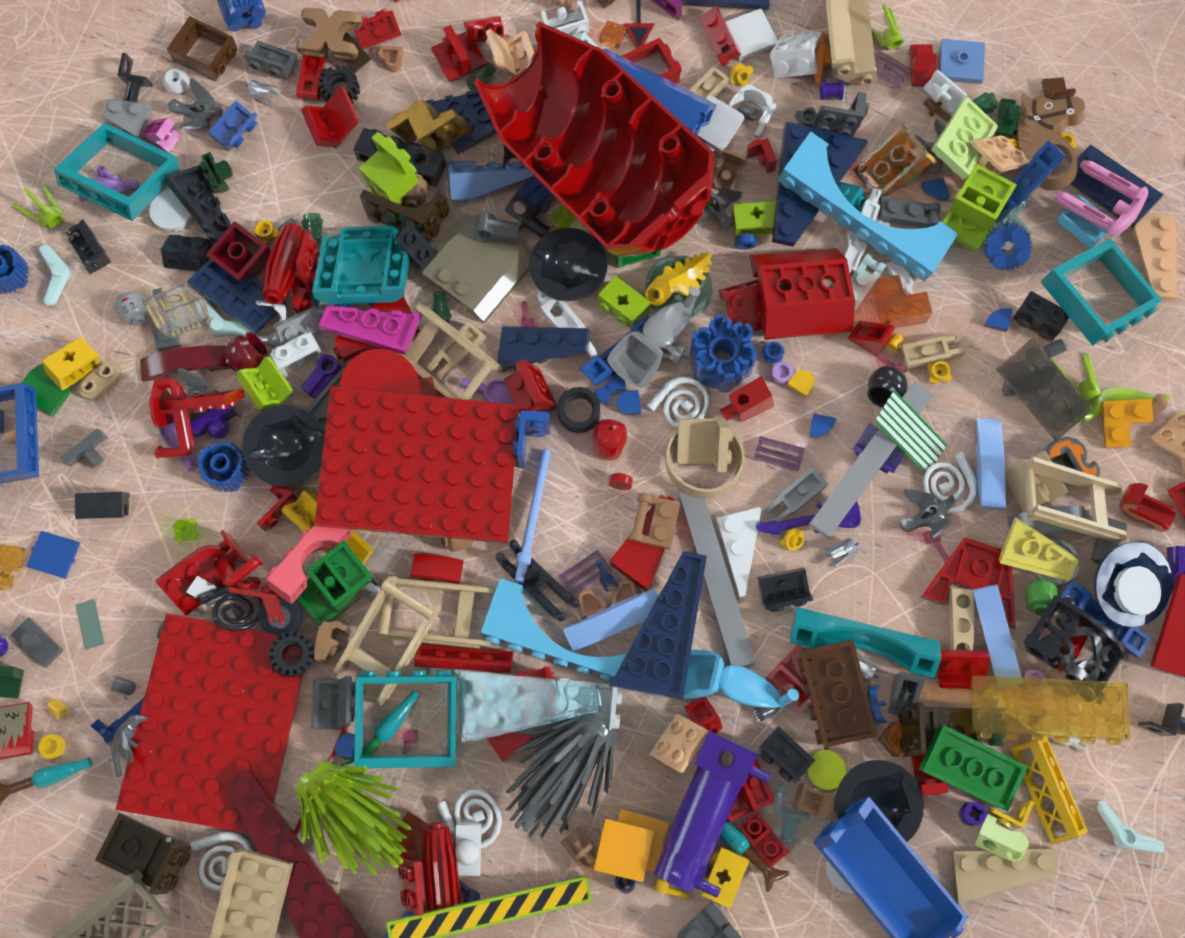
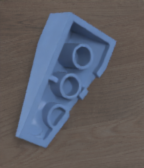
M471 160L447 161L450 198L456 202H466L468 199H474L534 176L522 163L517 162L506 163L505 169H503V166L494 161H488L484 165H476V161Z

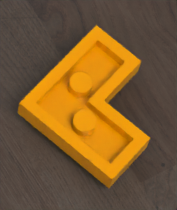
M1152 399L1101 402L1104 448L1130 447L1129 424L1153 422Z

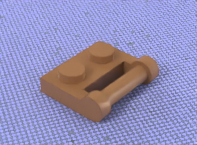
M639 493L637 498L639 505L633 532H630L628 540L670 550L680 502ZM648 505L655 506L649 536L643 535L642 531Z

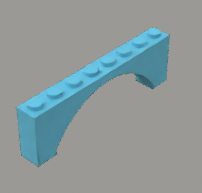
M810 132L777 180L787 189L797 193L804 201L817 207L823 214L833 218L840 226L847 228L856 234L859 239L872 245L878 252L888 256L895 264L902 266L911 272L914 277L925 282L934 273L958 233L941 221L935 226L927 228L900 229L880 224L863 215L848 202L834 181L827 159L826 148L829 144Z
M500 578L481 634L486 637L485 641L495 645H499V642L508 644V649L521 653L523 649L531 652L530 656L544 660L545 657L554 659L553 663L558 666L567 668L569 664L577 667L576 671L590 675L593 672L599 674L600 679L611 682L627 653L612 657H590L564 649L547 637L534 622L522 596L524 592L523 585ZM647 694L656 698H660V696Z

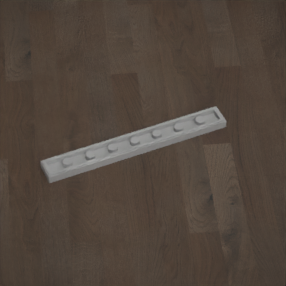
M913 382L902 398L919 415L934 394ZM881 427L809 524L810 527L827 539L831 537L897 446Z
M700 482L691 485L696 488H701ZM677 488L696 554L707 555L703 577L730 665L742 667L755 664L753 652L704 498H696L685 494Z

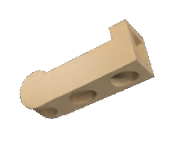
M952 588L947 596L949 605V650L973 651L974 592L970 589Z

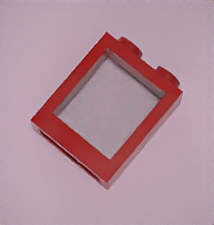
M660 37L622 55V57L675 84L680 82L681 65L677 60L673 59L669 46L664 44Z

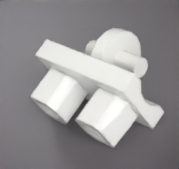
M939 70L934 72L932 78L923 87L936 102L941 101L942 105L951 113L955 112L960 102L968 95Z

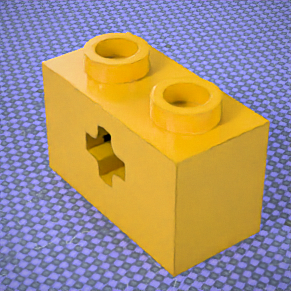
M80 337L75 341H70L57 352L49 354L42 360L47 376L63 391L95 370L100 365L99 355Z
M722 847L719 848L718 852L714 850L708 863L712 868L709 875L705 874L703 880L719 887L721 891L717 898L704 891L700 895L730 909L750 860ZM725 869L727 870L726 876L729 877V880L719 884V878L716 876V873L723 872Z

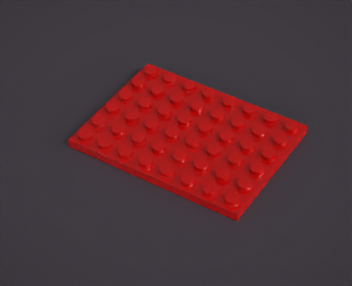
M331 386L314 525L317 527L508 543L515 464L513 448L514 441L517 439L515 422L519 414V405Z
M166 613L140 716L148 717V719L136 727L133 741L138 745L136 748L131 747L134 761L127 762L115 810L249 833L227 785L246 770H250L272 802H275L304 675L286 677L279 674L271 665L269 647L274 643V639L280 636L252 629L230 631L221 628L215 622ZM295 645L287 646L282 652V658L286 663H296L301 658V650Z

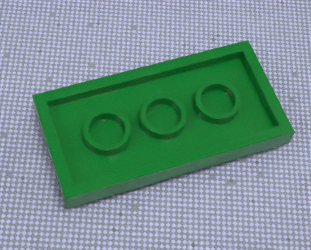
M939 723L919 770L1008 812L1028 766Z

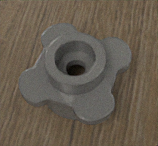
M809 107L802 111H797L795 118L798 119L800 125L811 127L817 113L814 108Z

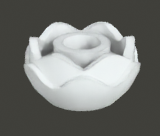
M171 69L163 76V86L168 93L178 95L188 89L190 79L183 70Z

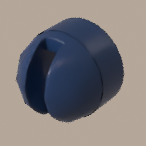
M616 876L615 885L618 891L628 894L635 889L636 880L626 878L630 887L625 889L622 882L624 878Z

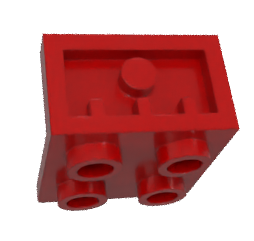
M759 279L718 290L720 299L725 301L732 326L737 322H742V329L748 323L752 327V332L762 330L761 317L765 311Z

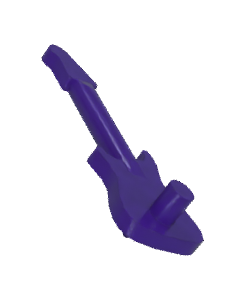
M857 501L838 527L856 528L860 525L861 515ZM818 503L816 507L821 509L824 504ZM816 514L781 522L774 520L763 523L759 521L755 527L759 532L779 535L780 531L809 525Z

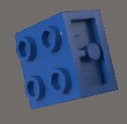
M521 411L520 418H516L515 432H517L518 441H514L513 454L515 455V461L519 462L520 468H525L527 434H531L534 437L550 435L551 422L549 412Z

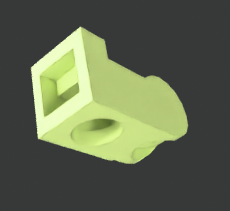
M987 814L975 845L1013 862L1021 860L1029 845L1027 837L1021 832H1011L995 824L997 818Z

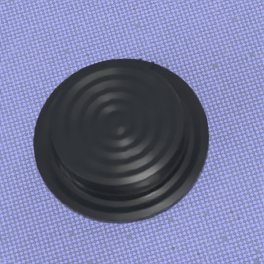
M561 228L543 236L534 246L529 260L531 278L536 287L546 296L566 302L581 300L593 294L602 285L608 268L607 255L602 244L590 233L576 228Z
M291 405L273 406L256 415L247 426L242 442L243 456L249 469L260 480L275 486H294L311 478L320 468L325 433L318 420L308 411Z
M871 760L856 765L845 774L839 783L835 795V811L838 820L845 816L846 812L844 810L851 804L869 796L906 842L915 835L922 822L924 802L919 785L908 771L889 761Z

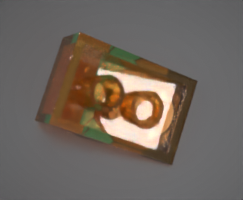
M902 124L861 161L853 171L871 193L873 189H878L877 192L879 190L882 192L879 197L880 199L882 196L886 197L920 178L938 161L918 138Z

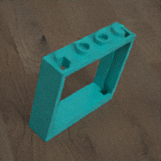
M103 123L54 168L59 186L131 221L167 187L164 182L166 175L180 171L178 157L106 123ZM108 143L159 167L130 197L78 173Z
M1111 238L1052 269L1041 281V284L1092 346L1102 340L1105 343L1115 336L1114 333L1120 335L1130 327L1129 324L1133 327L1144 319L1143 316L1147 319L1157 311L1156 306L1163 301ZM1098 260L1104 263L1139 305L1138 308L1107 326L1067 279L1070 275Z
M424 670L411 671V675H401V671H386V675H376V671H361V675H356L354 766H367L366 768L455 767L456 675H451L450 670H437L436 675H426ZM448 683L447 754L363 755L364 684Z

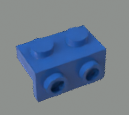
M235 100L211 128L208 135L228 151L232 147L237 149L244 140L242 135L246 131L250 133L257 125L255 120L258 114L255 112L252 114Z

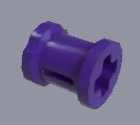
M821 80L820 100L825 98L843 99L844 81L826 83L825 80Z
M979 802L965 803L959 808L958 812L960 820L969 826L980 825L984 823L987 817L985 806ZM976 810L977 815L969 817L968 812Z

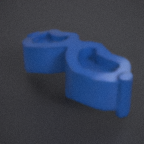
M879 685L869 686L868 700L873 719L876 724L887 723L879 708L886 706V701L878 702L877 688Z

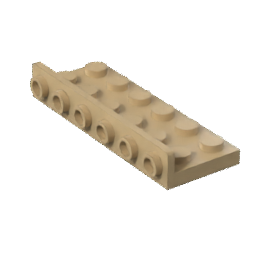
M243 848L233 851L226 861L227 873L220 885L219 894L221 896L219 904L213 912L214 924L207 938H275L293 863Z

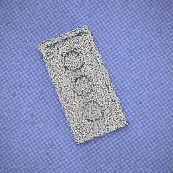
M1030 339L996 368L997 372L1054 440L1061 438L1092 411V408L1035 339Z

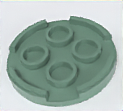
M681 255L663 258L654 264L646 277L645 292L657 276L662 275L665 266L675 269L677 261L685 265V259L689 256ZM709 272L703 273L706 276L704 281L697 279L700 285V295L696 298L690 318L701 313L710 301L712 281ZM656 291L657 298H659L658 291ZM673 293L662 305L654 306L650 304V306L657 312L670 304L684 302L687 296Z

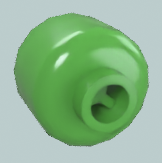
M1045 578L1035 579L1034 582L1026 586V607L1035 615L1042 616L1054 595L1058 596L1057 586Z

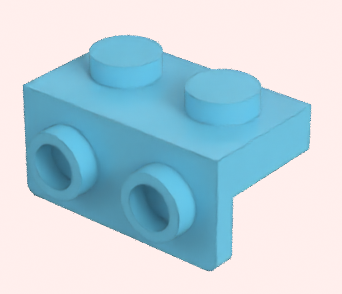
M1082 196L1077 197V199L1097 209ZM1068 209L1056 220L1065 230L1071 232L1082 244L1087 245L1090 249L1107 233V231Z

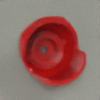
M613 419L600 420L593 432L594 453L603 460L612 461L618 459L627 442L626 426L620 421Z

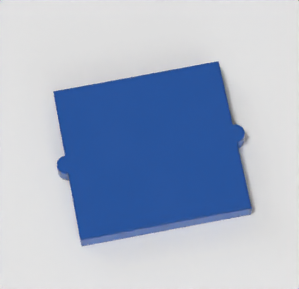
M41 531L35 546L31 548L32 554L26 567L66 579L72 563H75L74 558L80 542Z

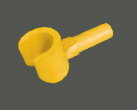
M655 879L654 889L657 893L670 894L685 900L688 899V893L669 888V882L663 879Z

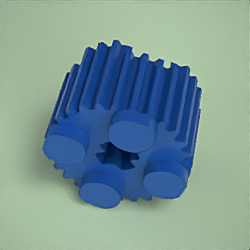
M217 0L224 22L229 27V30L235 32L241 28L250 27L257 29L262 26L261 20H263L266 14L262 0Z
M1006 221V223L1001 222L1000 225L997 223L996 227H992V231L989 230V235H986L987 239L984 240V251L987 259L995 268L1002 270L1006 268L1007 271L1010 268L1014 270V267L1019 268V265H1023L1030 258L1029 253L1032 252V241L1023 226ZM1007 241H1010V244H1014L1009 250L1001 248L1005 246Z
M5 244L0 245V294L16 292L17 288H24L28 283L27 274L29 271L27 269L29 267L27 262L16 250Z
M227 440L225 442L222 441L221 444L216 442V445L212 443L211 447L202 448L203 452H199L200 456L197 457L201 478L211 488L220 492L222 490L231 493L237 491L241 487L240 484H244V480H247L246 476H249L248 471H250L243 452L235 444Z

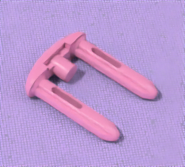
M1084 160L1080 164V168L1084 173L1133 200L1131 205L1119 200L1112 212L1120 215L1118 220H1114L1067 192H1057L1055 199L1059 205L1107 231L1109 237L1118 236L1136 220L1148 196L1147 187L1140 188L1095 162Z

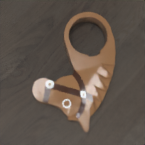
M1021 94L1023 109L1018 121L1019 150L1031 161L1035 153L1050 140L1066 155L1064 158L1071 165L1061 174L1049 175L1039 187L1050 191L1063 189L1071 184L1076 177L1077 154L1075 149L1059 134L1067 126H1076L1084 121L1085 103L1079 97L1051 100L1043 97V95L1032 99L1025 94Z

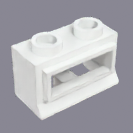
M581 0L577 1V12L567 14L565 7H560L557 10V17L547 20L545 11L541 12L542 23L569 35L589 32V20Z
M306 332L273 349V352L270 353L284 378L289 377L284 368L296 362L300 367L305 366L306 360L304 357L315 351L319 357L323 356L311 332Z

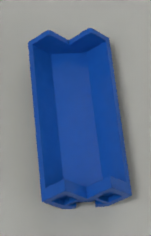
M603 49L696 136H698L701 127L709 125L717 104L608 49Z
M869 796L851 804L844 810L846 812L845 816L841 817L836 823L831 821L822 829L814 840V845L891 938H956L963 932V926L968 916Z

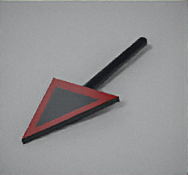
M636 0L637 23H623L636 48H639L645 44L655 23H641V0Z

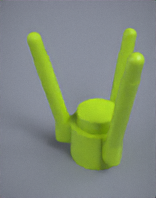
M882 4L890 27L883 32V38L871 27L872 36L880 43L882 48L887 46L889 50H893L899 47L904 42V39L899 32L892 8H887L886 4Z
M45 185L42 186L52 206H44L28 188H24L23 191L40 208V217L17 204H13V208L37 221L44 228H55L63 221L62 215L64 212L58 207Z
M1088 353L1082 356L1088 380L1079 383V389L1054 360H1051L1050 363L1074 391L1076 398L1082 397L1084 402L1102 395Z

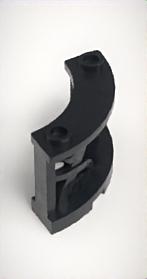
M1054 595L1031 634H1028L1024 640L1028 653L1041 659L1054 669H1057L1059 666L1067 673L1065 678L1071 683L1077 694L1098 705L1103 701L1104 694L1102 691L1122 660L1127 661L1129 658L1125 649L1126 645L1119 641L1111 631L1091 615L1078 608L1072 599L1068 597L1061 598L1057 595ZM1056 610L1068 617L1067 622H1064L1062 618H1056V622L1061 630L1050 622ZM1045 627L1052 632L1041 640L1038 639ZM1078 635L1090 636L1093 644L1094 660L1085 659L1077 663L1073 662L1075 648L1068 637ZM1061 646H1065V654H1062L1059 651V648ZM1087 665H1090L1092 668H1087V673H1086V672H1085V667H1086Z

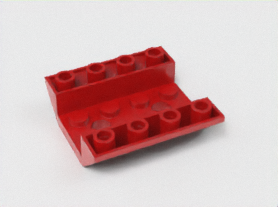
M837 248L754 254L749 256L753 277H759L765 311L761 317L764 340L850 333L853 331L855 296L847 258ZM823 279L832 281L833 287H826L823 284ZM779 283H786L789 286L790 290H781L779 288Z

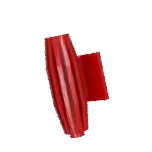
M286 223L274 240L263 274L262 297L268 303L273 305L283 303L296 278L302 280L308 294L313 295L312 290L319 252L317 242L313 239L310 230H306L304 234V229L302 230L301 226L295 223Z
M444 822L431 823L429 828L424 830L422 862L404 856L401 857L403 858V863L399 864L398 867L399 878L403 880V890L400 891L401 904L405 906V909L418 916L424 915L423 907L425 905L427 911L461 904L458 862L450 828L444 826Z

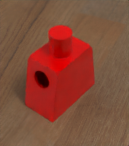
M762 376L731 393L729 395L731 404L721 408L720 412L726 421L738 416L741 422H744L773 408V396Z

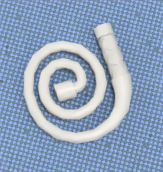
M676 377L663 384L662 388L649 402L647 408L654 412L660 402L663 401L665 396L675 386L689 383L697 386L704 395L705 406L697 417L704 418L709 409L710 397L706 387L699 381L691 377ZM680 389L674 391L664 403L663 413L667 422L673 427L678 428V423L670 417L669 404L676 396L681 394L689 395L695 401L694 411L686 416L678 413V406L682 405L681 408L689 413L694 405L687 400H677L674 403L672 411L678 420L694 418L700 411V399L696 393L690 390Z
M963 452L954 456L967 480L969 496L961 506L951 508L946 513L955 514L964 511L973 504L977 496V479ZM939 462L931 465L926 470L923 478L924 492L930 493L928 485L930 473L941 467L951 470L957 476L959 490L953 496L955 500L960 498L964 491L965 481L959 470L949 463ZM940 471L935 473L931 479L932 493L941 501L948 498L941 494L950 491L954 486L955 481L950 473ZM939 477H947L949 479V483L945 482L943 484L938 485V489L940 491L939 493L936 487V481Z
M480 789L468 790L459 797L455 804L454 815L456 823H463L460 818V807L465 798L471 795H479L486 798L493 806L496 814L497 823L494 832L490 838L481 842L482 849L493 843L499 835L502 825L501 811L497 802L489 793ZM472 799L467 802L463 809L464 816L467 821H476V823L486 819L482 810L473 813V816L469 814L471 806L475 804L482 806L487 813L486 824L482 827L483 834L492 824L493 812L490 806L482 799ZM446 801L436 806L444 825L450 828L453 842L456 843V827L447 808Z
M221 831L212 836L191 842L193 851L221 842L237 841L246 850L254 852L251 844L244 836L230 831ZM227 845L216 846L201 858L198 868L199 878L206 887L214 891H219L220 885H215L206 878L204 872L206 861L212 854L219 851H226L232 854L233 851H236L233 847ZM218 856L211 860L208 872L215 882L222 883L225 877L217 876L214 873V866L217 862L221 861L222 875L226 874L227 859L224 856Z

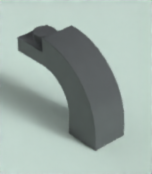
M1084 506L1049 507L1093 521L1089 510H1085ZM1027 511L1007 517L1009 530L1016 517L1044 536L1056 534L1086 536V534L1039 520L1029 521L1027 519Z

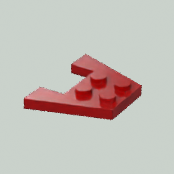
M964 537L921 595V598L944 605L951 584L970 590L997 584L1008 626L1011 629L1016 628L1012 566L999 562L998 559L1002 549Z

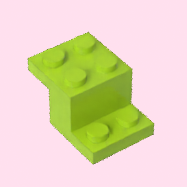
M377 132L372 136V139L378 151L363 163L359 170L372 193L402 205V197L419 183L415 174L417 170L409 162L411 157L403 148L399 150L389 136L385 138L381 133Z
M976 164L942 222L958 233L954 241L977 253L1017 184Z

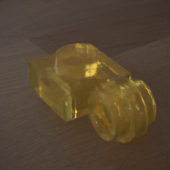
M0 545V570H3L0 572V590H7V588L13 586L14 577L11 571L21 572L25 548Z

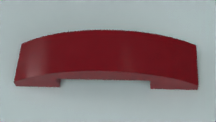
M192 346L149 355L140 359L141 379L143 382L166 378L165 375L178 373V368L187 371L209 369L210 372L231 369L225 360L226 346Z

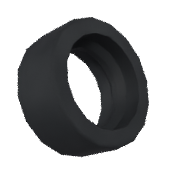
M574 387L565 391L560 396L557 404V414L561 425L574 433H585L592 430L597 425L601 416L600 401L596 394L583 387ZM575 398H583L589 401L593 411L591 417L584 422L576 423L571 421L565 412L569 401Z

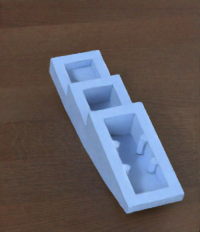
M977 418L975 422L977 436L975 450L978 464L976 478L980 508L1005 510L1006 482L1000 419Z
M998 585L973 589L998 689L1022 685L1023 681Z
M655 588L611 604L610 608L591 614L587 619L566 626L563 631L572 651L596 643L645 621L658 598Z

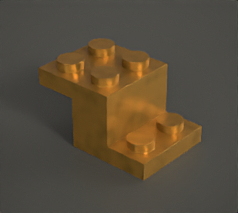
M423 99L412 103L408 109L402 113L395 114L391 120L386 122L389 129L407 143H411L418 138L420 142L431 150L439 152L473 131L470 124L453 109L439 113Z

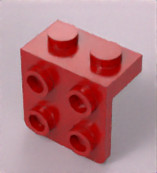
M339 87L323 107L305 105L301 110L316 146L338 148L359 122L346 89L343 87Z

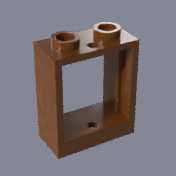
M191 16L188 17L167 48L174 62L214 81H217L219 76L225 72L227 64L235 57L238 50L233 36ZM199 36L222 46L209 66L187 56Z

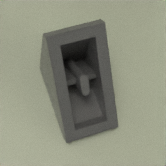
M904 672L896 674L893 677L888 713L899 715L901 707L918 702L925 677Z

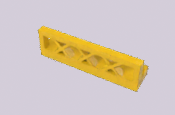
M310 488L304 489L297 501L285 505L282 512L303 532L306 530L310 531L315 522L318 496ZM354 530L353 534L346 541L348 546L365 565L374 549ZM322 549V550L327 554V553H328L329 551H331L332 549Z
M1047 736L1011 748L1015 760L1028 766L1023 778L1051 844L1054 845L1078 838L1087 833L1088 830ZM1031 748L1035 757L1032 764L1024 761L1021 750ZM1034 772L1043 776L1045 780L1043 788L1034 784L1032 780ZM1045 796L1054 801L1055 808L1053 813L1044 808L1042 802ZM1055 820L1064 825L1067 832L1066 835L1056 836L1053 829Z

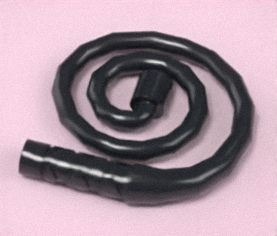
M223 585L198 596V601L201 605L223 596L212 607V618L215 624L223 629L241 631L259 623L258 614L251 622L238 626L225 624L217 616L219 606L229 600H237L247 606L248 613L243 617L245 612L240 605L237 606L234 603L226 604L221 612L224 621L230 624H243L252 618L254 612L252 604L248 599L240 595H231L230 593L233 592H229L230 586ZM252 596L256 599L260 609L263 603L261 597ZM232 608V612L237 619L228 617L227 610Z

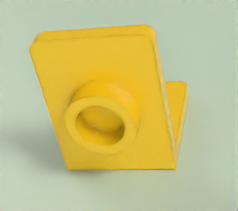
M1027 800L1023 802L1016 820L993 808L987 809V814L997 818L996 823L1010 829L1011 826L1016 829L1024 828L1034 801Z

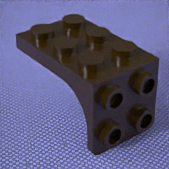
M443 187L437 189L431 201L417 208L402 206L363 189L360 195L367 218L370 221L396 227L397 232L406 223H411L428 243L431 242L433 237L438 235L442 219L447 218L450 211Z
M922 702L901 707L898 721L900 726H902V736L900 737L899 745L901 751H903V757L924 758L939 723L982 743L980 708L925 707Z
M119 813L95 861L126 876L139 869L144 876L141 880L146 886L150 887V894H168L169 891L174 890L179 881L177 875L181 867H185L190 859L191 853L189 851L191 846L123 813Z

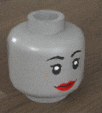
M127 291L116 298L114 308L124 324L138 326L145 322L149 309L140 294Z

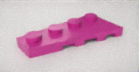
M327 306L318 326L320 330L406 355L422 315L421 312L409 314L392 310V312H379L378 309L363 311L350 307Z

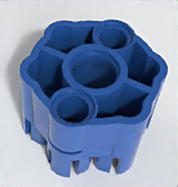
M718 314L714 316L713 320L711 319L708 328H699V333L696 330L694 331L691 340L690 358L692 359L693 377L695 380L699 381L702 385L727 393L744 379L750 377L757 352H755V348L751 344L753 330L748 323L742 329V322H737L732 326V321L728 317L723 322L724 315ZM722 351L729 354L731 358L723 361L717 359L713 354Z

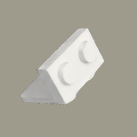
M809 30L798 35H794V33L782 35L770 53L774 78L816 74L818 67L815 48L822 37L821 32Z
M710 95L706 99L717 104L709 125L701 127L697 137L713 153L718 151L722 154L723 149L728 146L742 124L744 116L739 111Z

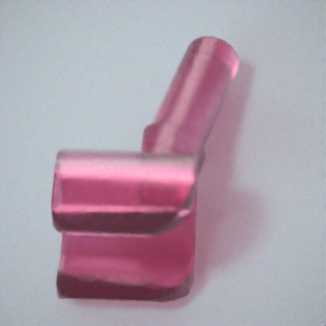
M522 301L521 327H534V318H528L527 302Z
M882 354L877 356V359L886 366L896 367L903 373H906L908 370L906 365L902 363L895 365Z
M931 531L924 532L923 537L926 544L934 543L943 560H947L949 556L940 542L941 536L938 535L931 539L929 536Z
M408 730L403 734L404 748L402 754L409 753L410 744L418 743L417 730Z

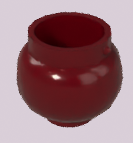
M251 332L230 340L225 352L226 363L234 371L257 368L262 360L268 356L265 344L257 335Z

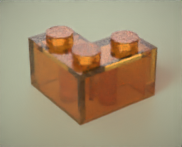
M900 275L877 278L872 291L881 323L893 325L895 328L927 323L932 314L927 292L904 295Z

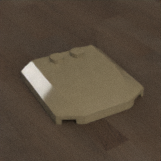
M463 214L433 248L437 253L424 269L416 268L414 271L416 275L431 286H437L466 308L467 312L485 324L529 272L530 257L522 242L518 239L517 242L493 239L490 242L476 240L474 230L477 216Z

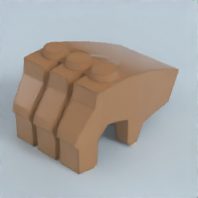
M724 148L721 159L716 164L712 188L717 190L735 189L747 166V156Z
M323 621L322 625L318 627L314 660L317 663H329L331 658L335 657L337 652L342 650L343 647L336 641V635L340 632L350 635L351 630L348 626L340 621Z

